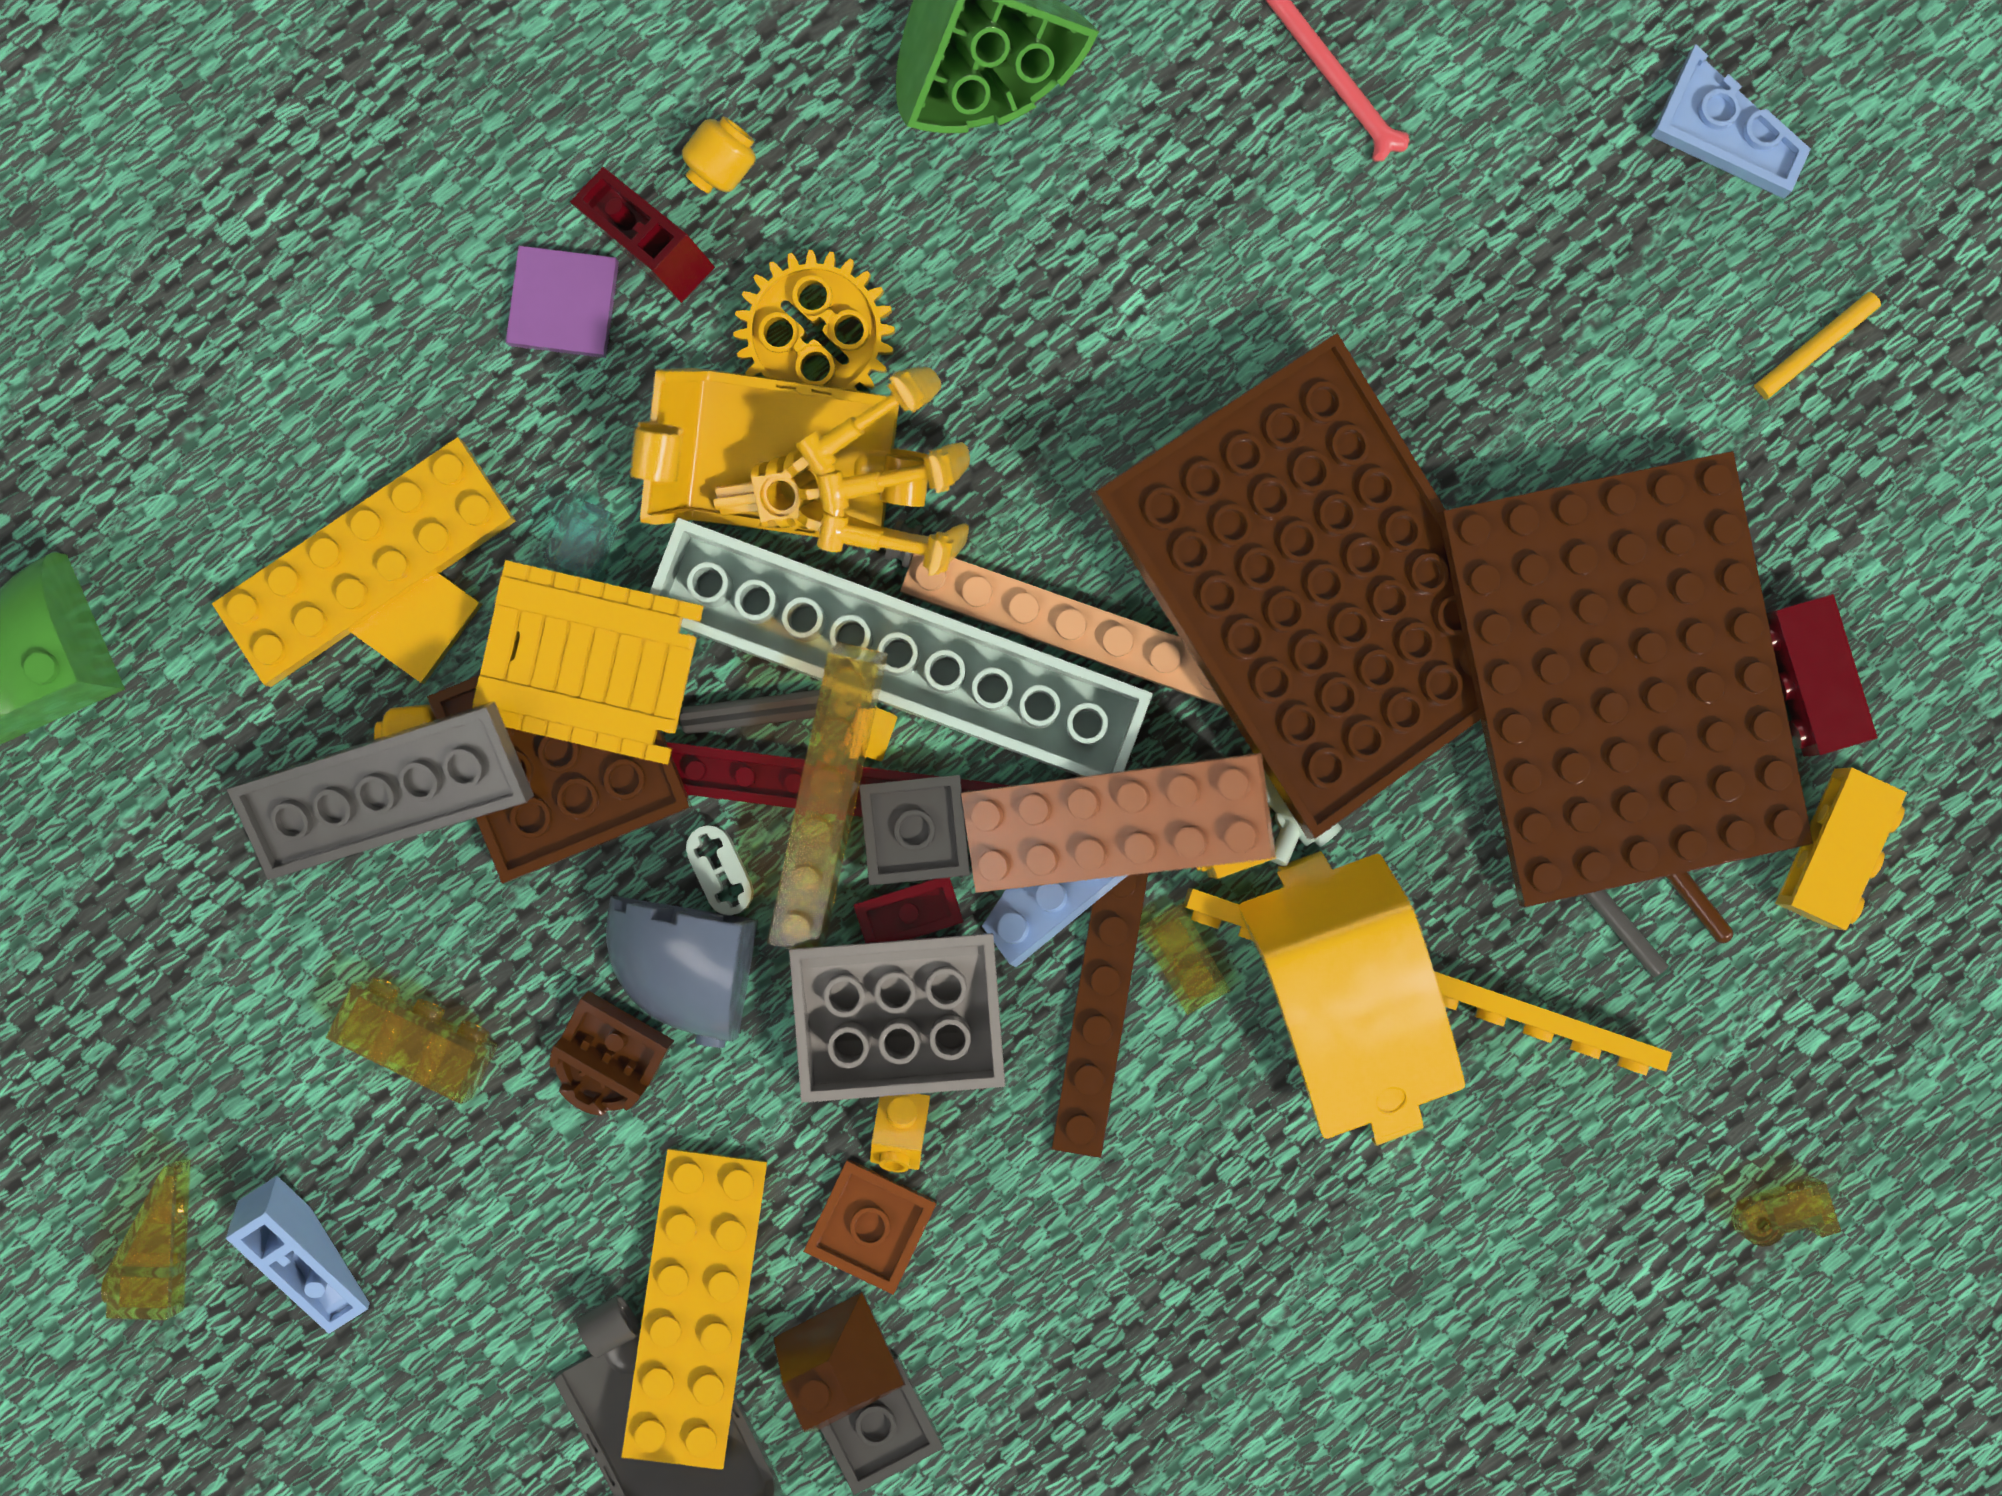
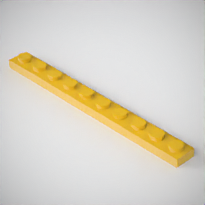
M1188 888L1183 907L1193 910L1190 920L1216 929L1220 928L1221 922L1224 920L1241 926L1238 936L1253 941L1241 916L1239 904ZM1434 971L1444 1006L1456 1010L1460 1001L1478 1007L1475 1014L1476 1018L1504 1027L1506 1018L1525 1023L1522 1031L1523 1034L1549 1043L1552 1042L1554 1034L1572 1040L1570 1050L1596 1059L1600 1058L1602 1050L1618 1055L1620 1057L1617 1066L1646 1076L1649 1067L1667 1071L1672 1052Z

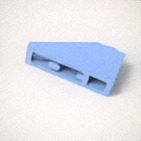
M275 1176L238 1200L226 1239L328 1334L368 1310V1299L311 1207L278 1176Z

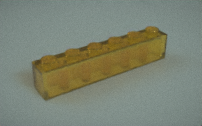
M838 642L828 652L770 926L768 944L788 949L821 947L826 939L888 653L843 642Z

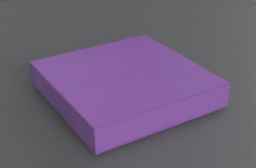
M518 246L506 344L512 347L606 358L619 265L617 258Z

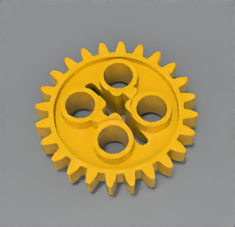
M808 250L806 264L799 265L795 256L789 253L788 269L782 271L772 261L769 265L773 278L768 281L757 274L753 277L761 290L758 294L743 291L742 296L752 306L750 311H736L735 316L746 322L747 328L733 332L736 339L748 341V346L737 353L738 358L744 360L753 359L755 362L745 372L746 375L759 376L762 374L767 378L857 391L856 387L860 384L868 389H875L869 374L871 371L886 373L887 368L877 359L879 355L893 354L894 349L888 344L883 343L882 337L895 334V327L881 324V319L890 315L892 309L891 306H876L875 302L881 298L884 291L882 287L867 291L865 287L871 278V274L868 271L861 273L855 278L852 276L854 270V261L852 259L847 260L839 269L836 267L834 252H829L824 263L818 264L814 251ZM810 285H820L827 292L826 302L816 310L806 309L800 303L802 291ZM782 302H790L814 326L824 322L823 333L829 341L848 357V363L843 365L838 362L814 339L808 344L803 342L807 338L806 331L781 308ZM846 319H856L863 325V336L855 344H843L837 339V327ZM778 321L788 322L793 328L792 339L788 344L781 347L772 346L767 340L769 327ZM814 355L824 356L829 360L830 364L829 373L820 381H810L805 378L803 373L805 361Z

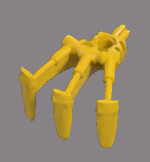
M929 367L909 368L892 375L889 378L891 383L887 385L892 394L859 417H850L822 437L818 431H815L796 444L799 449L798 451H792L787 456L775 457L771 461L757 463L751 471L752 482L716 487L717 498L713 499L715 509L720 510L721 516L758 511L761 524L765 528L776 527L777 525L782 528H788L797 525L801 529L819 531L817 547L825 551L841 552L843 544L872 550H879L882 547L924 555L923 566L928 569V576L940 574V572H946L949 563L966 544L969 526L966 523L954 526L946 532H936V534L929 536L907 533L849 516L845 513V508L849 507L847 499L880 493L884 491L885 487L928 479L929 488L936 489L937 493L948 491L949 487L955 484L969 467V449L962 442L947 444L939 449L929 451V456L924 457L925 464L884 472L879 471L843 477L842 471L836 469L834 464L837 462V459L833 454L863 435L866 427L898 405L902 407L904 412L909 409L915 412L930 402L940 391L941 380L934 370ZM810 468L814 471V473L816 474V477H815L814 474L809 470ZM782 481L789 483L794 489V502L784 496L781 489ZM821 498L822 503L815 499Z

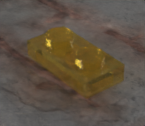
M1180 903L1140 925L1139 930L1185 1013L1188 1015L1231 990L1192 920H1190L1191 918L1186 909Z

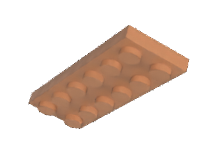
M1261 753L961 793L975 893L1265 860L1276 856Z

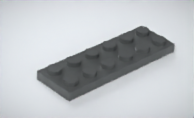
M495 701L236 783L227 789L268 880L526 803L534 796Z

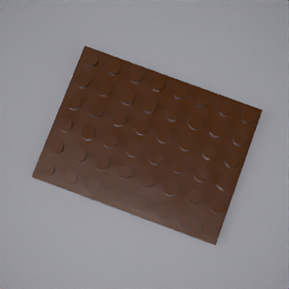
M1338 333L1328 337L1090 494L1254 754L1261 753L1264 771L1307 839L1318 838L1481 720L1438 515L1439 512L1446 509Z
M1733 451L1449 509L1438 513L1519 906L1529 907L1813 844Z

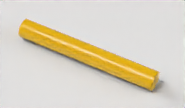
M1872 292L1864 294L1758 381L1754 388L1765 400H1768L1880 308L1881 302L1879 298Z

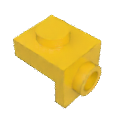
M907 1094L879 1097L871 1143V1163L879 1164L882 1169L890 1172L900 1173L906 1172L909 1169H919L930 1095Z

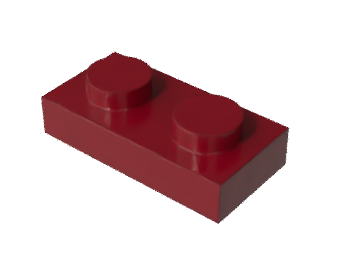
M950 877L932 879L854 904L865 943L910 940L964 922Z

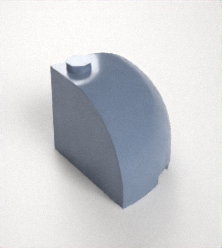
M611 896L606 924L608 955L620 985L632 1001L656 1020L673 1028L696 1034V1044L725 1048L726 1041L733 1042L739 1037L758 919Z

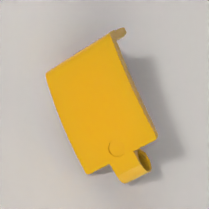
M658 369L654 379L650 421L638 422V427L635 428L630 475L644 480L640 522L651 525L676 523L677 518H681L686 521H704L818 537L819 531L801 529L797 525L788 528H782L778 525L765 528L761 524L758 511L721 516L720 510L715 509L713 499L717 498L715 488L752 482L751 471L757 463L771 461L775 457L787 456L792 451H798L799 449L796 444L810 434L818 431L822 437L850 417H859L888 396L708 369ZM899 405L866 427L863 435L833 454L837 459L834 465L837 470L842 471L843 477L925 464L924 457L929 456V454L894 448ZM810 468L809 470H810V471L814 474V476L816 477V474H815L814 471ZM928 479L885 487L884 491L880 493L847 499L849 507L845 508V513L854 518L884 527L887 503L911 507L925 506ZM782 481L781 489L784 496L794 502V489L789 483ZM821 498L815 499L822 503Z
M1318 851L1288 862L1287 866H1278L1277 874L1283 888L1244 901L1239 904V909L1269 974L1322 1136L1324 1138H1331L1370 1123L1374 1137L1371 1139L1374 1145L1378 1146L1423 1129L1419 1105L1462 1090L1465 1087V1080L1435 973L1415 912L1408 897L1380 854H1373L1332 869L1322 851Z

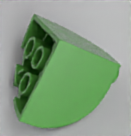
M913 0L905 24L897 63L896 100L900 116L908 127L937 133L969 132L968 128L980 127L995 122L998 125H1002L1036 108L1034 103L1049 93L1057 84L1062 87L1090 51L1099 31L1081 14L1060 0Z
M57 552L50 553L19 571L0 588V745L125 690L67 555Z

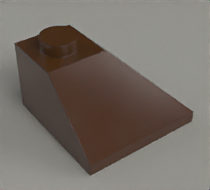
M863 1292L773 1338L782 1384L803 1432H816L906 1385Z

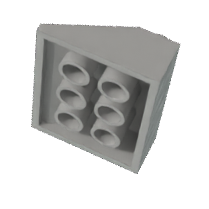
M993 933L789 950L801 1103L1005 1087Z

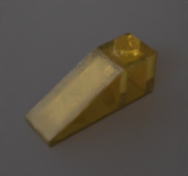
M179 1160L162 1168L112 1259L101 1286L102 1300L104 1303H107L106 1318L168 1320L184 1310L191 1160Z

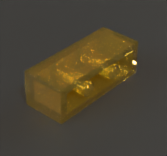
M372 977L370 982L364 980L352 983L326 1039L459 1104L473 1099L499 1046L487 1040L490 1034L488 1030L464 1020L460 1026L442 1018L445 1010L429 1001L417 999L416 1003L413 1004L397 996L400 988L384 979Z

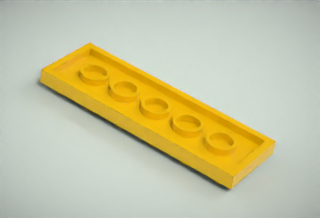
M457 437L213 602L212 605L263 685L272 687L351 633L349 632L351 629L435 573H441L516 522V520L464 441Z
M667 1149L621 1458L720 1470L724 1468L768 1161Z

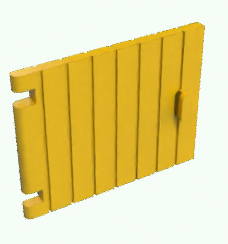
M505 560L473 700V708L495 701L503 723L507 728L668 765L672 749L655 745L657 731L676 733L697 637L691 634L680 633L682 620L686 618L701 622L704 606Z

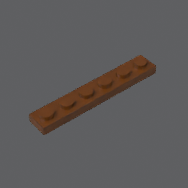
M1148 873L1128 875L1091 907L1052 1150L1098 1158L1102 1156Z

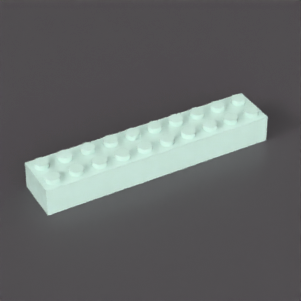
M677 518L649 592L650 594L704 606L701 622L683 618L681 629L1079 777L1125 770L1153 694L681 518Z

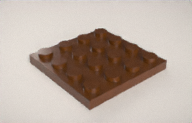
M479 675L427 696L436 720L473 708ZM506 727L534 796L526 803L476 817V820L501 883L504 884L692 808L672 755H670L669 764L666 765ZM658 730L655 745L668 747L662 731Z

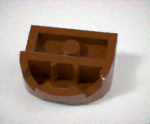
M587 991L580 999L562 1037L552 1048L550 1068L555 1067L562 1084L559 1088L561 1095L576 1108L597 1116H603L608 1111L620 1109L627 1111L635 1105L654 1080L674 1040L594 993Z

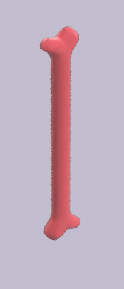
M1265 0L1372 137L1374 143L1372 160L1383 162L1390 152L1405 151L1409 144L1408 133L1392 129L1388 126L1292 1Z

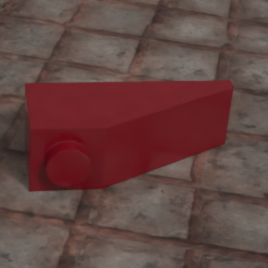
M604 167L570 201L580 213L631 260L681 303L715 268L688 234Z

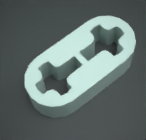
M707 825L697 828L687 840L686 852L708 902L715 911L723 915H734L743 912L753 900L754 889L731 837L725 830L717 826ZM704 834H707L711 840L720 838L723 847L717 850V856L722 866L715 869L708 856L699 857L696 849L703 845L701 837ZM724 871L732 885L741 883L744 892L738 895L740 904L736 907H733L730 901L720 902L717 894L724 890L718 874Z

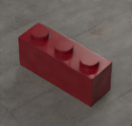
M1834 594L1766 613L1784 701H1787L1792 718L1789 721V727L1794 747L1802 750L1803 757L1818 756L1878 739Z

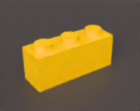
M1852 767L1834 769L1810 823L1813 844L1799 848L1775 904L1827 928L1847 930L1849 924H1853L1863 910L1865 900L1862 894L1869 879L1875 877L1883 865L1885 854L1882 849L1889 833H1893L1898 828L1904 817L1905 808L1902 806L1907 792Z

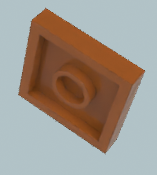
M847 1158L803 1252L894 1295L935 1209L937 1201Z

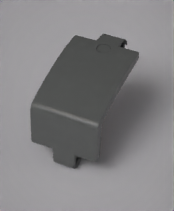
M620 1295L573 1319L572 1323H577L581 1339L591 1354L557 1372L555 1384L614 1496H782V1489L777 1475L735 1393L723 1470L621 1458L641 1325L627 1302Z

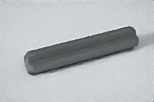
M812 690L687 706L681 708L680 723L683 732L692 734L824 717L827 715L826 695L822 690Z

